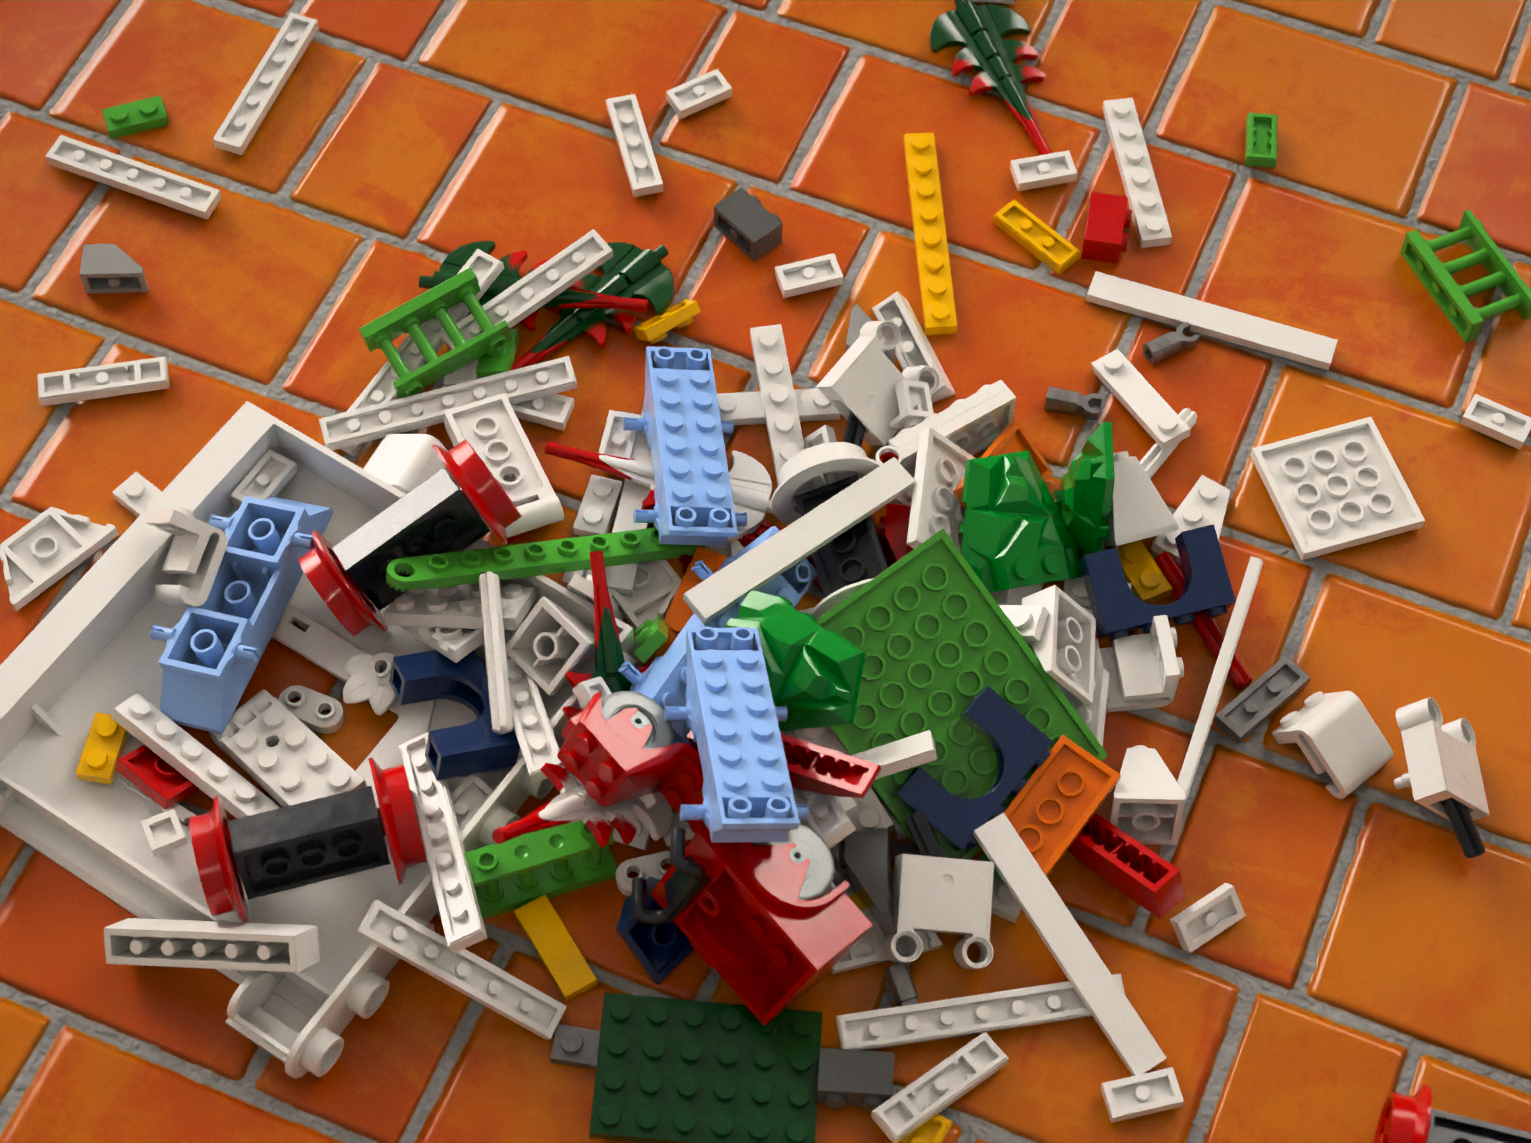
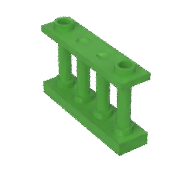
M1471 210L1464 211L1458 230L1430 241L1423 239L1418 230L1406 233L1400 251L1401 255L1465 343L1477 338L1483 320L1515 308L1523 320L1530 318L1531 288L1527 287L1485 231L1483 223L1476 219ZM1462 241H1466L1473 251L1471 254L1445 264L1440 262L1434 254L1438 250ZM1482 263L1490 274L1463 286L1456 284L1451 277V274ZM1497 285L1507 297L1479 309L1473 307L1467 299L1469 296Z
M471 267L359 328L364 344L369 352L381 349L400 378L393 382L399 399L421 393L425 387L490 351L500 350L508 341L512 340L506 321L504 320L494 326L475 295L480 292L477 276ZM459 303L466 304L483 333L466 341L448 313V309ZM432 318L438 319L456 347L440 357L420 328L421 324ZM404 333L410 334L427 361V364L413 372H410L392 343L395 338Z
M581 820L523 834L502 844L494 843L465 852L474 881L482 919L518 909L544 894L549 899L616 878L617 868L609 845L615 844L612 832L609 843L604 848H601Z

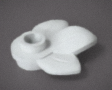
M380 652L375 656L363 653L351 658L344 666L345 671L351 676L343 689L344 703L356 704L369 700L372 709L377 715L380 716L386 712L396 698L389 679L393 657L397 656L390 652ZM387 663L386 670L383 673H379L381 666Z

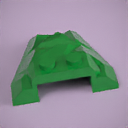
M1103 422L1087 439L1082 452L1072 461L1068 467V472L1061 477L1059 490L1053 491V500L1077 545L1079 561L1084 555L1105 550L1104 537L1108 538L1109 528L1106 524L1108 513H1111L1115 481L1112 422Z
M1029 450L967 460L962 503L966 504L964 522L960 523L959 534L963 535L961 554L988 591L994 593L1083 577L1079 565L1077 545Z
M751 590L740 604L738 618H730L725 628H758L774 707H787V721H778L779 730L788 732L805 728L853 724L866 653L833 630L827 631L816 623L817 619L810 614H803L792 607V602L785 597Z

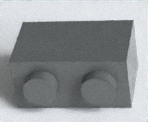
M742 187L714 206V226L752 261H757L782 243L783 226L779 217L766 210L756 196L748 194Z
M820 1048L817 1103L824 1104L831 1109H842L846 1105L861 1106L866 1111H873L892 1097L894 1053Z

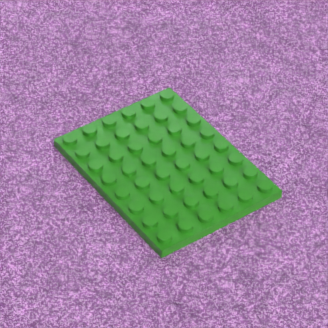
M941 529L816 620V623L827 631L833 630L866 653L853 724L828 727L849 755L867 751L928 730L932 733L937 754L936 760L876 779L871 785L915 848L916 845L904 822V818L912 812L892 796L915 768L921 767L950 793L966 799H975L984 795L997 778L999 762L993 745L960 716L982 688L989 686L1053 741L1047 748L1049 752L1060 737L1064 735L1100 761L1108 756L1058 685L1045 672L1039 659L944 529ZM1032 766L1024 777L1029 780L1036 768ZM1010 793L1002 802L1005 806L1003 812H1005L1017 794L1014 796ZM933 832L945 858L969 860L981 851L978 842L970 850L965 847L961 851H955Z

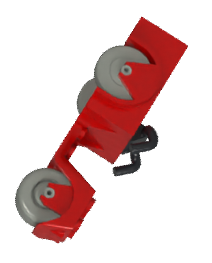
M599 691L592 696L583 711L569 719L560 734L565 738V741L558 752V756L563 766L574 774L585 787L587 794L602 807L659 791L665 796L668 804L676 809L679 814L681 804L703 805L702 789L704 778L700 756L689 744H673L674 733L671 721H664L663 708L651 698L637 692L619 691L609 694L601 700V693ZM685 820L695 835L685 848V829L681 827L671 829L670 859L672 865L650 892L651 896L663 909H647V880L637 877L632 879V912L640 922L645 924L659 925L674 921L688 937L692 947L701 959L719 973L765 1027L815 986L873 924L845 893L850 887L846 880L830 893L823 896L831 886L834 878V860L825 841L811 828L800 823L799 829L788 831L786 842L711 843L709 829L703 820Z

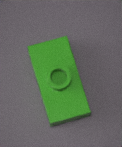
M1248 112L1246 118L1245 165L1275 168L1277 162L1278 115Z
M518 328L509 329L512 340L508 341L503 348L497 351H490L479 358L476 369L477 379L511 371L520 339Z

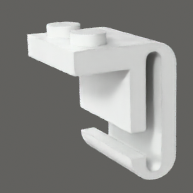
M386 434L363 468L405 494H408L442 468L448 472L458 485L439 458L433 445L437 444L444 449L446 448L438 439L426 434Z
M163 506L162 510H149L144 522L174 535L162 571L169 574H180L177 585L156 584L155 595L161 603L168 606L198 607L203 605L208 599L228 545V538L224 531L195 519V512L180 506H175V509Z
M1167 615L1153 617L1149 634L1131 635L1113 640V647L1100 648L1098 639H1095L1094 669L1104 668L1110 673L1106 713L1157 708L1173 702L1179 678L1184 677V665L1182 658L1176 657L1177 633L1174 627L1170 628Z
M1319 691L1312 694L1304 701L1305 706L1301 710L1293 711L1280 720L1281 726L1272 732L1278 744L1297 743L1317 774L1327 771L1333 781L1325 787L1338 799L1347 797L1394 757L1392 748L1362 701L1350 691L1325 694Z

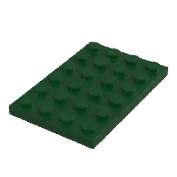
M604 993L589 1138L642 1143H815L823 1012L785 1009L764 1027L746 1005Z

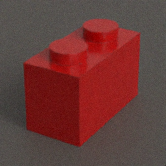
M1091 191L1081 255L1082 259L1118 264L1120 251L1126 252L1129 234L1123 233V229L1130 227L1132 210L1126 209L1127 196Z

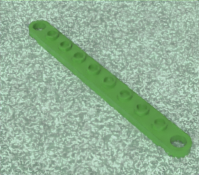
M648 528L424 555L391 561L387 566L386 583L390 584L391 588L395 587L397 591L402 589L401 592H405V589L409 592L411 589L415 590L416 588L423 587L427 590L479 583V576L486 572H493L498 574L499 580L591 569L589 552L603 551L605 567L679 558L680 555L685 554L691 556L695 554L698 545L660 544L657 529ZM400 571H402V573L406 571V574L410 573V577H402L397 575L396 573L399 574Z

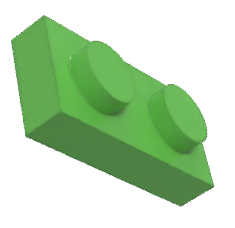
M161 95L102 109L110 139L169 125Z
M659 615L652 622L646 619L634 632L636 635L634 639V655L643 663L668 639V624Z

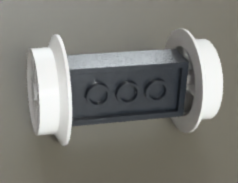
M829 442L807 448L791 457L780 469L777 478L779 486L771 499L772 511L778 520L790 525L881 466V464L867 458L865 451L852 443ZM873 514L812 553L825 598L815 606L810 615L818 619L889 568Z

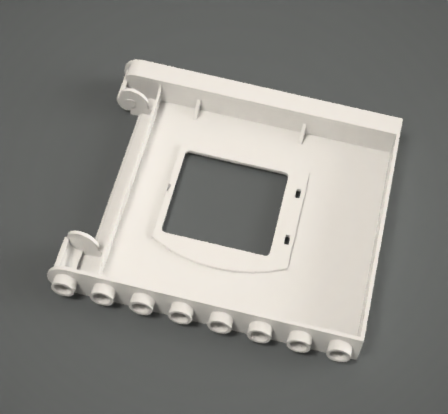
M248 401L0 665V826L136 917L142 919L243 922L235 911L214 917L209 911L197 869L188 822L189 817L197 815L178 803L166 810L163 809L118 771H116L112 785L78 780L76 770L96 712L112 715L115 707L136 693L140 694L158 710L161 707L163 669L159 661L166 649V642L151 639L150 631L154 625L172 629L182 619L188 606H168L161 603L155 595L156 584L177 585L180 574H169L162 571L174 535L145 524L144 522L149 510H162L163 506L175 509V506H180L195 512L194 518L209 524V519L213 514L226 518L232 517L239 509V506L232 503L231 493L269 449L295 462L298 470L276 497L333 509L334 513L322 535L332 547L406 495ZM479 539L464 551L495 546L483 539ZM303 573L272 635V638L345 683L351 676L345 671L344 666L356 655L365 653L375 656L380 652H390L395 656L435 650L400 626L388 625L389 629L383 631L370 625L354 637L327 607L305 573ZM538 575L499 580L502 586L520 584L523 587H534L535 601L523 621L541 597H546L585 623L595 633L594 604L548 577ZM387 605L385 608H383V609L380 611V613L382 614L383 618H384V612H385V610L388 608L389 605ZM615 617L625 662L630 661L635 668L642 667V662L636 659L634 655L633 627ZM296 621V623L306 631L304 632L299 628L295 627L294 625H292V622ZM483 644L474 651L477 657L480 656L483 659L487 674L485 646ZM595 653L576 673H591L595 671ZM387 663L381 666L379 673H383L386 670ZM568 681L550 696L537 684L560 750L565 741V738L560 733L568 722L563 713V707L582 708L572 690L574 687ZM397 697L388 709L398 715L397 722L356 769V772L365 780L366 785L372 787L377 808L380 807L369 758H373L382 770L403 765L399 745L429 731L473 722L477 719V716L470 708L448 699H435L400 705ZM129 733L121 757L144 744ZM519 750L515 766L509 772L474 773L492 788L494 792L460 833L465 852L494 844L495 842L492 838L493 831L520 820V816L515 813L530 794L537 799H542L554 787V784L549 779L535 783L531 782L521 750ZM467 777L446 779L450 794ZM174 808L188 844L154 857L140 822ZM384 836L390 860L388 865L249 900L247 898L249 923L318 925L320 962L297 973L216 969L240 985L228 1004V1019L225 1023L285 1063V1073L294 1079L304 1076L309 1071L317 1077L325 1075L336 1063L343 1050L344 1039L339 1036L356 1014L363 1019L372 1016L388 994L390 982L385 977L400 958L356 934L372 903L377 899L434 931V925L430 923V920L438 912L439 907L428 862L407 867L403 884H399L387 836Z

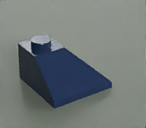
M654 877L647 879L646 907L649 910H661L663 908L650 894L660 881V879ZM631 894L624 901L616 931L655 984H659L694 948L688 937L674 921L659 925L640 922L632 912Z

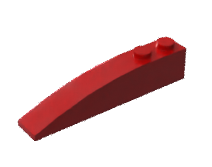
M690 730L687 739L699 754L697 742H693L692 731ZM780 733L791 786L794 789L832 796L864 798L881 770L879 764Z
M1096 812L1068 849L1072 855L1106 882L1159 919L1185 897L1181 873L1178 868Z

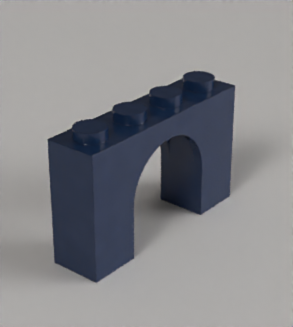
M1214 524L1183 531L1175 538L1184 570L1185 585L1180 598L1167 605L1149 604L1134 595L1126 582L1117 547L1087 554L1081 558L1079 565L1093 616L1096 618L1100 639L1110 637L1112 642L1116 639L1131 636V631L1139 629L1143 630V634L1150 633L1154 616L1167 615L1169 622L1175 621V625L1180 626L1194 622V616L1207 613L1208 618H1214L1228 613L1227 608L1233 605L1236 600Z
M437 650L393 657L389 682L400 705L435 699H448L467 706L477 716L476 720L465 725L429 731L425 757L437 781L515 766L519 750L521 749L514 728L511 732L505 734H498L492 731L487 674L483 659L480 656L477 657L474 650L457 663Z
M989 686L980 690L960 716L981 733L993 745L997 753L999 768L997 778L992 787L978 798H961L946 790L921 767H917L892 795L910 812L923 811L932 831L955 851H961L965 847L970 850L977 843L972 834L973 831L984 825L987 820H992L1004 811L1005 806L1002 802L1010 793L1015 796L1025 786L1028 779L1024 776L1032 766L1037 769L1046 761L1050 755L1047 748L1053 742Z

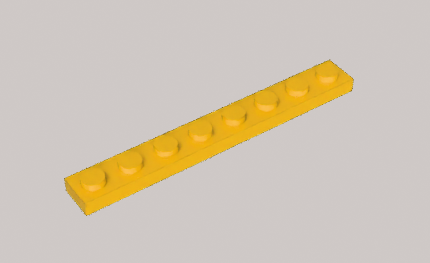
M934 133L904 134L903 142L925 335L957 334V319Z

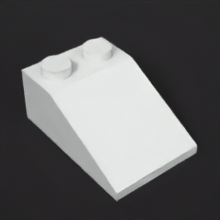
M1056 585L1022 598V605H1043L1049 611L1040 641L1029 642L1045 672L1086 705L1093 704L1096 618Z

